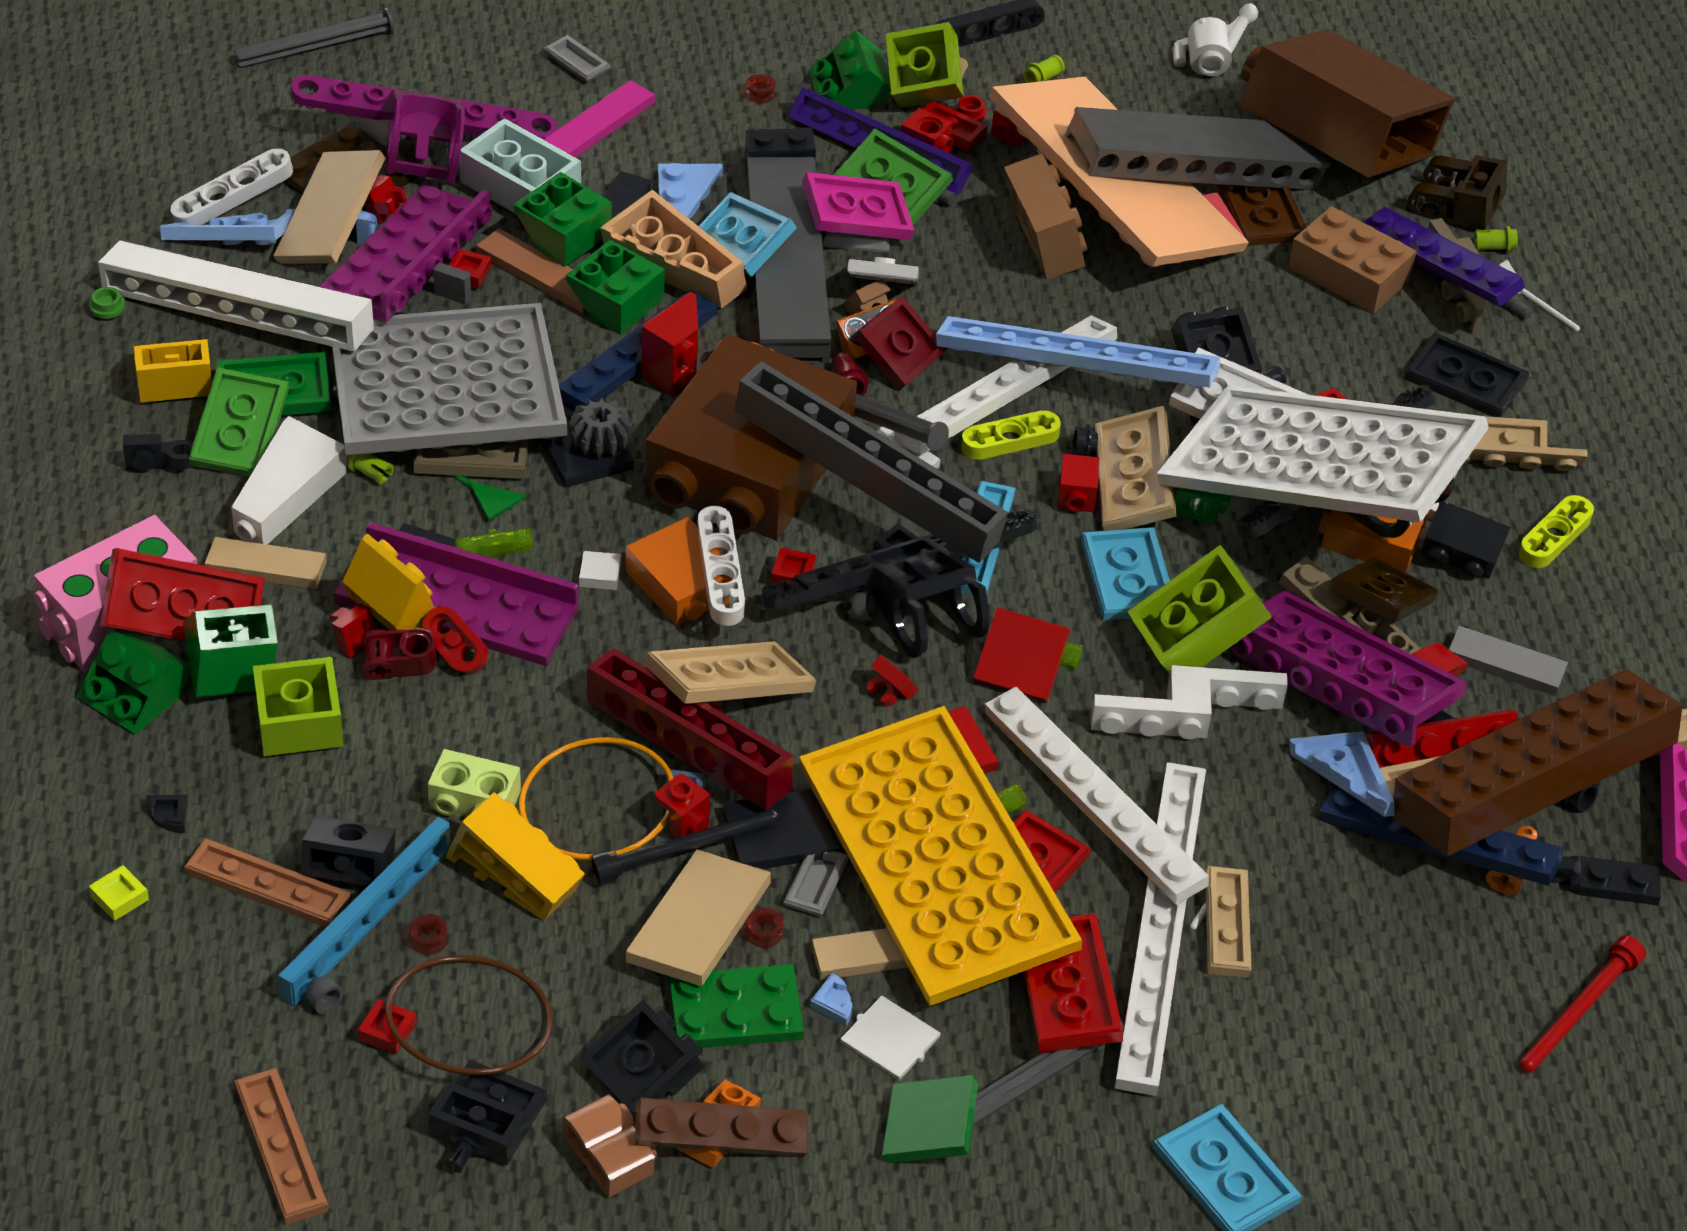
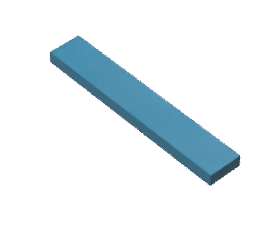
M437 817L278 975L281 1000L291 1006H296L306 996L308 983L315 977L326 976L447 854L451 846L449 822Z

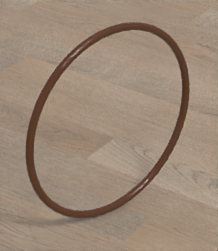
M477 956L439 957L412 967L393 984L385 1005V1015L389 1029L397 1042L408 1053L432 1067L456 1074L490 1075L517 1068L530 1061L544 1048L551 1035L553 1026L552 1010L548 999L534 981L507 964ZM448 962L486 964L510 972L534 990L546 1012V1029L539 1044L530 1053L517 1061L493 1068L472 1069L455 1067L426 1057L403 1039L396 1029L392 1017L393 998L405 980L427 967Z

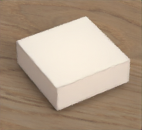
M584 551L579 576V587L617 590L621 554Z

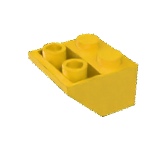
M207 339L134 346L140 403L209 395L212 386Z
M366 534L361 539L342 581L349 597L357 604L361 603L369 607L372 616L388 630L419 628L423 624L426 614L434 608L430 599L433 593L423 583L426 577L411 562L404 565L396 558L398 553L388 542L383 539L377 542L369 534Z

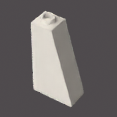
M288 416L281 424L231 507L234 532L237 536L246 542L251 541L260 544L271 542L349 471L348 456L345 455L344 444Z

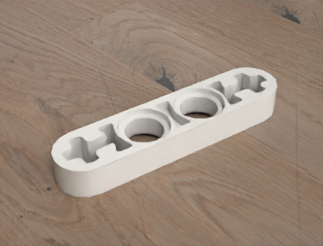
M283 149L268 150L178 198L171 205L174 222L202 225L210 221L209 219L216 218L283 182L293 173V166L288 152ZM255 178L252 183L246 185L239 184L243 179ZM215 194H226L222 199L209 200Z
M710 506L704 508L698 514L697 528L709 611L712 620L723 626H731L741 622L744 618L745 596L732 517L725 508ZM712 523H717L719 533H713ZM719 547L726 549L728 553L717 556L711 554L709 550ZM717 575H727L733 580L728 583H719L713 578ZM729 597V609L725 608L723 598Z

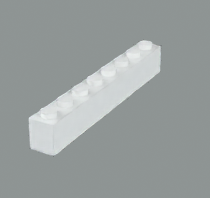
M119 241L98 262L102 287L115 288L123 297L354 352L374 330L372 301L368 298L124 241Z

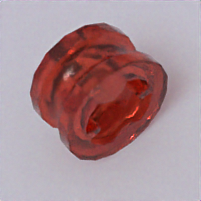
M764 74L752 75L746 81V97L758 104L772 101L775 97V80Z
M759 908L750 913L747 918V938L753 945L760 948H770L776 946L781 941L784 919L779 912L771 908ZM761 924L763 928L764 924L772 925V931L766 928V932L758 930V925Z
M426 914L412 922L410 935L411 945L414 950L424 955H434L446 947L448 943L447 924L440 916ZM431 931H436V936L429 935L427 938H422V933L429 934Z

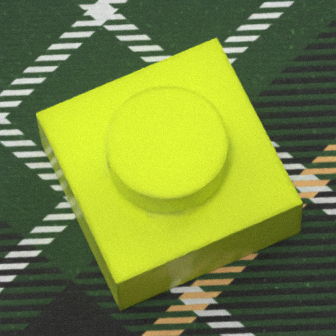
M124 865L89 885L90 897L114 921L149 900L148 890Z

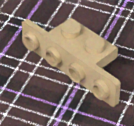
M1486 417L1489 429L1463 464L1468 463L1470 460L1484 461V465L1491 467L1503 466L1505 462L1519 463V466L1524 469H1536L1541 467V465H1554L1558 471H1573L1577 467H1581L1587 459V450L1547 447L1546 420Z

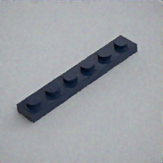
M689 290L656 315L689 292H693L696 294L699 329L717 314L718 304ZM642 325L560 383L559 389L562 402L574 409L576 406H585L587 399L594 403L599 402L601 398L604 399L641 371Z
M1337 785L1332 787L1320 809V821L1330 825L1447 857L1392 818V816H1382ZM1500 830L1447 858L1549 886L1562 860L1563 847Z

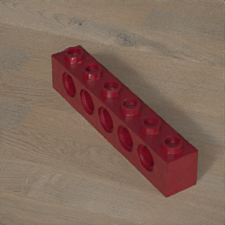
M615 648L609 650L587 667L588 703L766 811L792 790L793 755L705 702L684 704L651 670Z

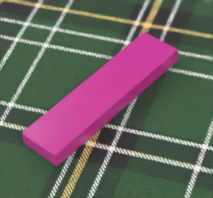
M630 80L543 140L576 158L655 103V94Z

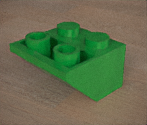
M857 30L852 32L847 38L842 39L833 50L816 61L813 67L809 69L815 93L852 110L873 108L891 93L890 76L881 49Z
M559 172L514 204V211L538 250L566 267L603 240L600 227L612 219V202L566 174Z
M609 240L566 275V281L592 320L621 335L664 299L665 269L620 244Z
M272 605L195 611L183 621L194 698L255 692L253 666L275 664L277 636Z
M109 628L77 694V698L133 734H137L179 699L191 675L190 665L145 635Z

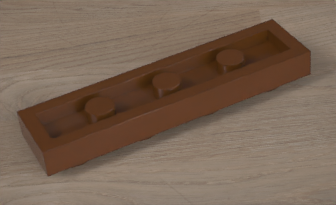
M640 1098L636 1101L635 1145L804 1157L808 1154V1111Z

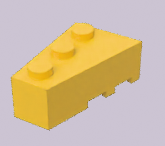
M495 792L462 821L445 856L453 863L460 858L476 868L477 871L474 873V876L483 882L489 877L507 888L504 891L506 897L544 921L576 891L585 875L572 857L559 851L549 842L547 835L541 829L529 824L519 815L517 808L511 802L503 800Z

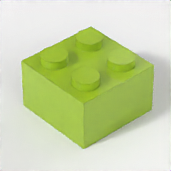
M949 22L885 34L891 95L900 108L928 104L932 100L939 102L964 97L958 36Z
M332 657L253 666L264 756L344 747L341 712Z

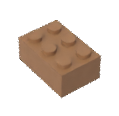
M1039 154L1004 167L1015 214L1046 279L1085 267L1082 252L1087 251V245L1081 231L1078 232L1077 228L1082 227V222L1076 207L1072 209L1069 207L1071 200L1066 187H1059L1058 185L1060 184V178L1055 165L1048 166L1043 154Z
M1331 206L1294 238L1288 268L1374 314L1410 281L1417 251Z

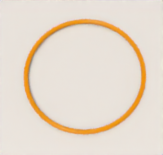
M612 737L579 740L551 752L531 770L521 789L519 812L529 823L525 811V798L528 787L537 772L556 756L584 745L613 743L636 748L652 757L662 767L668 781H671L674 777L668 765L659 755L639 743ZM667 810L657 827L643 839L613 852L620 855L645 845L663 829L670 819V812ZM557 848L563 854L569 855L573 859L590 860V855H592L573 853Z

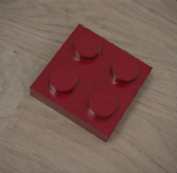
M903 296L898 298L853 336L899 391L947 350L946 347L937 346L936 335Z

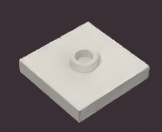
M875 257L874 262L849 259L848 273L851 278L870 280L884 278L888 282L918 283L919 267L895 264V259Z

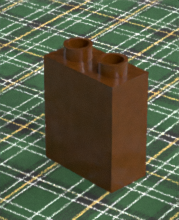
M1329 29L1257 46L1247 57L1241 71V78L1248 85L1240 106L1366 177L1429 158L1435 150L1455 101V98Z
M726 334L646 439L645 491L652 493L665 506L674 509L687 506L701 511L706 507L720 506L730 512L735 533L748 534L755 532L777 541L827 469L734 412L740 380L762 361L852 417L855 415L857 381Z

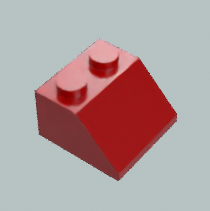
M689 292L642 325L641 377L666 394L674 397L685 389L697 374L698 317L696 294L693 292Z

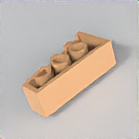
M653 190L600 227L604 244L612 240L665 269L666 283L685 292L692 290L718 304L717 307L723 308L747 290L743 261Z

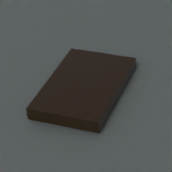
M1376 557L1333 577L1329 587L1330 590L1394 623L1433 603L1438 593L1437 588Z

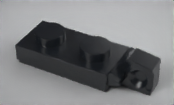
M1562 856L1559 867L1551 881L1553 883L1568 884L1569 889L1577 891L1578 895L1656 906L1659 905L1661 899L1660 866L1586 856Z

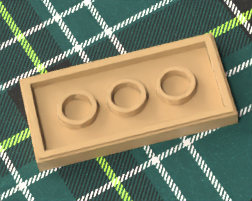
M380 150L323 152L273 255L278 263H337L385 160Z
M1164 406L1095 423V432L1098 433L1096 451L1097 457H1099L1098 477L1102 527L1104 531L1129 529L1176 517L1174 487L1160 485L1157 472L1171 456L1167 413Z
M775 641L647 652L644 663L684 704L813 692L816 679Z
M696 850L626 950V962L702 987L770 885L771 872Z

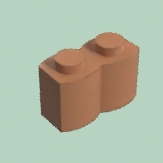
M609 1094L565 1116L563 1123V1135L578 1159L587 1167L590 1175L607 1197H611L654 1174L655 1158L657 1157L655 1146L635 1145L634 1121L629 1109L623 1103L618 1104Z

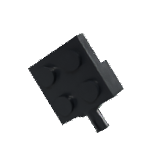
M469 1060L464 1068L482 1069L490 1067ZM503 1072L490 1075L460 1074L455 1083L448 1082L428 1114L429 1134L453 1143L456 1146L445 1162L446 1167L452 1172L455 1168V1173H461L472 1154L482 1155L508 1165L547 1101V1090Z

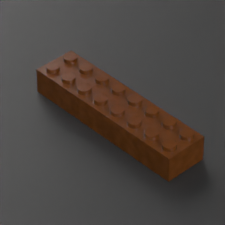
M1624 669L1395 778L1393 796L1394 816L1392 818L1448 857L1678 743L1683 704L1638 677L1635 673Z

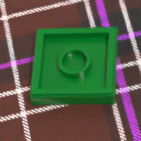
M974 1075L893 1084L882 1151L885 1161L887 1163L969 1155L978 1082Z

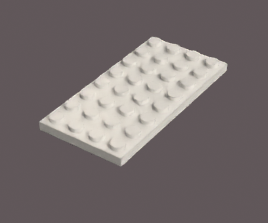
M1227 385L1157 472L1160 485L1421 522L1489 427L1486 416Z

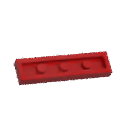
M1508 709L1419 724L1417 726L1415 744L1410 747L1378 731L1368 732L1366 737L1379 768L1443 756L1517 721L1518 715L1516 710Z

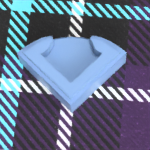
M361 211L356 220L357 244H363L375 233L377 227L376 216L367 211Z
M831 973L811 999L810 1008L847 1026L852 1014V1000L846 989L847 985L836 974Z

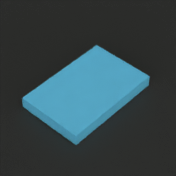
M732 192L699 225L702 230L743 261L745 274L750 277L758 271L797 228L791 219Z
M1154 527L1082 532L1081 541L1103 621L1131 619L1127 611L1170 581Z
M1223 1104L1154 1140L1153 1149L1222 1231H1252L1301 1202L1302 1195Z

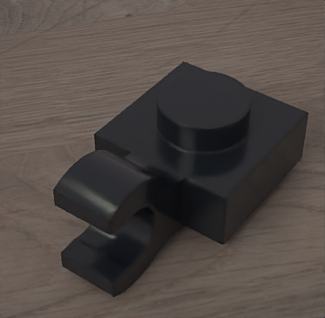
M161 434L123 435L126 470L147 471L150 469H164V463L177 470L189 468L188 455L190 450L187 440L162 442Z

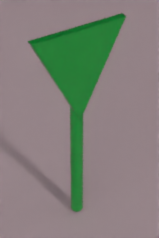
M451 475L472 490L488 521L512 508L527 497L524 494L471 481L465 476Z

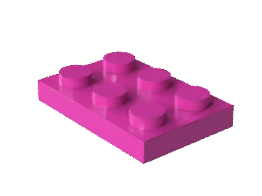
M806 172L802 180L816 230L910 240L915 231L899 182Z

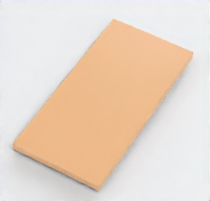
M1086 77L992 87L988 97L997 106L998 112L1008 117L1017 126L1019 134L1028 138L1037 147L1038 153L1043 154L1044 158L1055 165L1058 169V174L1072 183L1078 190L1079 196L1089 201L1099 211L1100 218L1110 223L1120 233V238L1125 243L1130 244L1141 255L1140 258L1145 264L1157 267L1170 263H1181L1183 261L1219 255L1224 256L1243 252L1249 243L1247 239L1190 182L1095 177L1088 175L1087 170L1090 165L1076 140L1067 138L1065 135L1074 115L1075 107L1118 109ZM1100 161L1098 162L1099 167L1109 166L1108 164H1104ZM1129 163L1127 165L1129 169L1138 168L1137 166L1131 165ZM1158 165L1156 169L1159 171H1165L1168 168H1163Z

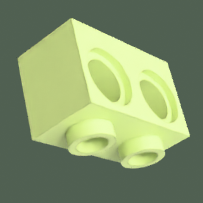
M444 749L428 782L429 808L446 816L458 815L468 817L494 792L503 800H507L515 806L521 792L520 767Z

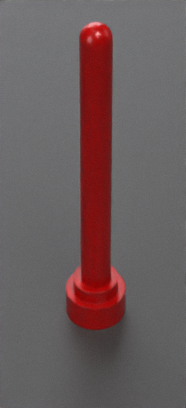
M1621 935L1609 949V962L1520 1060L1519 1066L1523 1072L1531 1073L1541 1064L1621 972L1633 971L1646 958V950L1641 942L1630 935Z

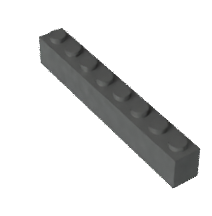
M762 361L740 380L734 412L978 563L1000 542L1008 514L1004 509Z

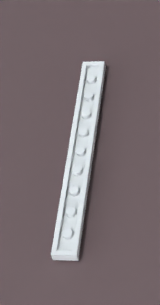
M1167 762L1157 825L1193 860L1206 769ZM1149 877L1114 1089L1157 1096L1186 900L1176 905Z

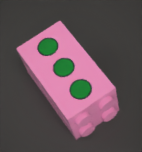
M156 515L34 575L36 592L33 593V598L40 610L41 618L38 619V626L47 640L54 639L58 643L59 650L68 663L74 661L83 672L91 668L109 628L101 627L100 621L112 549L120 548L198 564L197 558Z

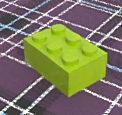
M1221 545L1127 611L1155 656L1169 674L1171 665L1203 667L1272 618L1240 569Z

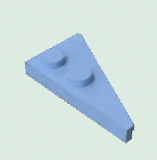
M658 164L659 195L687 218L691 219L700 207V202L709 195L710 188L716 179L722 177L723 164Z
M286 209V213L273 220H268L267 215L261 212L209 219L210 225H188L187 222L161 225V240H223L225 245H236L243 243L244 240H255L257 245H269L276 243V240L285 233L296 209Z
M1363 731L1289 739L1291 756L1382 816H1394V800Z

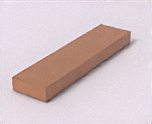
M500 228L476 245V253L492 257L493 264L581 313L586 311L566 281V275L573 270L572 268L564 267L541 253L538 249Z
M206 838L184 867L185 874L325 928L346 908L351 900L350 892Z
M277 1068L234 1080L237 1094L285 1225L329 1212L328 1203Z

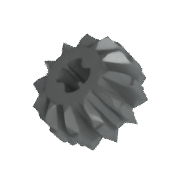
M601 398L599 402L594 403L587 399L585 406H576L575 412L571 416V421H569V432L571 433L574 447L581 448L584 455L593 452L597 454L598 458L603 453L614 457L616 450H625L632 433V424L630 423L627 408L619 407L617 401L606 403Z

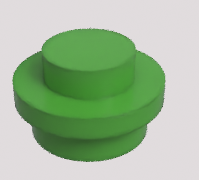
M99 288L93 292L92 298L89 301L90 312L102 319L117 317L125 310V299L115 288Z

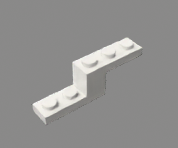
M1171 665L1167 699L1095 694L1091 714V730L1104 731L1109 734L1125 732L1139 733L1145 736H1181L1185 739L1207 738L1212 715L1211 704H1218L1222 707H1257L1262 710L1282 709L1288 685L1287 673Z

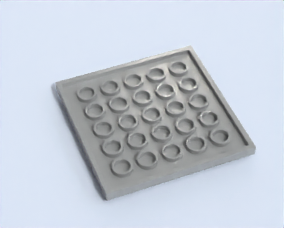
M541 303L394 315L387 323L373 319L374 330L355 352L332 346L345 455H368L370 453L388 451L404 452L422 448L440 449L445 446H475L490 442H515L524 439H551L558 436H567V422Z

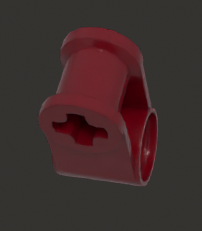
M416 627L388 631L372 630L366 632L361 637V646L365 649L366 662L362 666V674L367 679L383 680L393 677L423 676L431 673L436 667L435 641L433 635L424 628ZM417 650L425 651L424 653L418 655L412 654V652Z

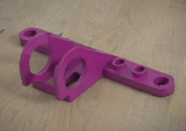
M300 75L294 78L290 89L291 100H294V104H299V107L306 106L305 108L307 109L309 107L326 109V112L374 120H390L385 167L386 174L393 175V172L436 178L447 180L449 184H454L463 134L480 136L504 118L541 139H545L558 129L556 121L544 113L312 75ZM304 87L305 89L309 87V90L313 89L315 93L305 94L300 91V88L303 90ZM542 125L541 128L545 126L547 132L536 131L533 127ZM400 135L416 137L415 159L427 160L429 140L448 142L447 168L396 160Z

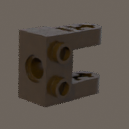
M1475 155L1472 161L1447 156H1435L1424 169L1423 178L1426 183H1419L1414 186L1407 198V206L1412 213L1425 218H1442L1444 222L1486 230L1506 194L1507 161ZM1435 169L1441 170V175H1444V176H1440V175H1439V171H1438V170H1435ZM1419 196L1425 197V202H1427V203H1424V202H1423V198H1422V197H1419Z

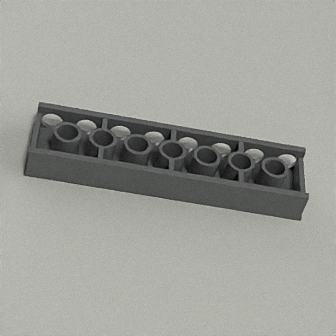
M1075 107L1074 115L1065 133L1067 138L1076 140L1090 165L1087 170L1088 175L1095 177L1274 188L1287 186L1290 189L1311 190L1317 189L1326 169L1330 166L1322 151L1267 120ZM1100 161L1104 164H1108L1109 166L1099 167L1098 162ZM1129 163L1131 165L1137 166L1138 168L1129 169L1127 165ZM1159 165L1163 168L1168 169L1165 171H1159L1156 168ZM1188 167L1196 172L1188 173L1185 170ZM1215 169H1217L1219 171L1226 173L1218 175L1215 174L1214 171ZM1304 170H1307L1311 176L1307 180L1299 179ZM1243 172L1251 173L1252 176H1244ZM1273 172H1274L1275 174H1276V173H1282V174H1283V176L1280 177V178H1273V177H1271V175H1272Z
M747 157V200L791 219L797 227L753 275L757 343L792 358H822V363H829L831 333L821 231L816 230L802 185L806 172L816 173L815 158Z

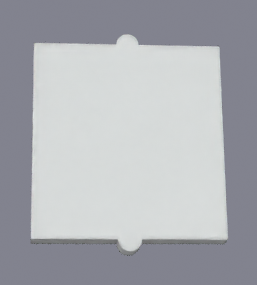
M881 995L864 1014L857 1015V1022L841 1037L840 1043L900 1081L917 1061H924V1054L938 1040L941 1033Z

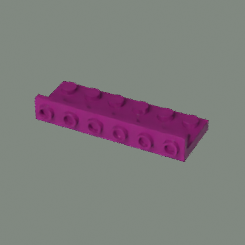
M423 185L319 287L371 299L373 319L387 323L397 312L403 310L405 304L421 291L423 285L432 276L434 277L433 269L439 262L445 264L449 259H453L457 251L473 238L478 229L489 222L492 215L490 192L482 190L470 201L465 197L444 192L436 187Z
M371 522L366 527V534H369L377 542L381 539L388 542L398 553L396 558L404 565L411 562L424 574L426 579L423 583L433 593L430 599L434 608L446 606L456 611L480 637L488 649L546 666L579 609V586L576 583L465 551L458 547L428 540L424 537L398 531L391 527ZM341 581L334 592L335 602L354 608L358 604L349 597ZM450 622L442 625L441 634L449 632L451 628Z
M1285 590L1263 603L1272 618L1229 648V652L1235 657L1264 672L1287 673V684L1407 747L1415 744L1417 726L1462 698L1466 693V681Z

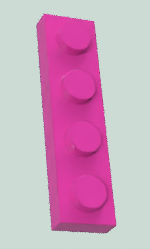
M1676 743L1660 751L1662 859L1666 867L1683 882H1687V749Z

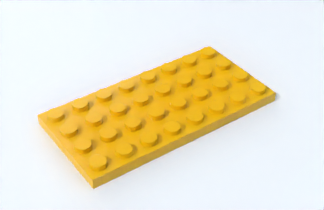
M945 706L799 757V765L929 1006L1082 950L1080 935Z

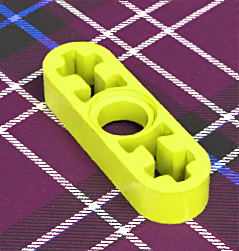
M1036 411L971 426L965 429L962 434L961 450L967 457L981 460L1051 444L1059 438L1061 421L1053 412ZM1013 432L1020 437L1017 439H1007L1002 434Z
M1571 495L1564 498L1523 538L1519 550L1521 561L1534 568L1548 566L1589 526L1594 512L1593 504L1582 496ZM1577 511V513L1572 517V520H1570L1568 518L1569 513L1573 514ZM1547 529H1560L1565 535L1556 536L1548 532ZM1541 543L1545 545L1543 550L1535 552L1541 546Z

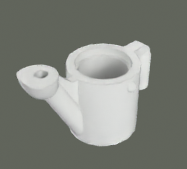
M1249 3L1241 7L1239 16L1229 25L1214 17L1201 18L1195 21L1189 28L1188 37L1176 41L1172 48L1174 65L1176 67H1184L1186 65V51L1189 50L1190 65L1197 74L1218 76L1224 73L1231 65L1232 52L1247 25L1254 22L1258 17L1256 6Z

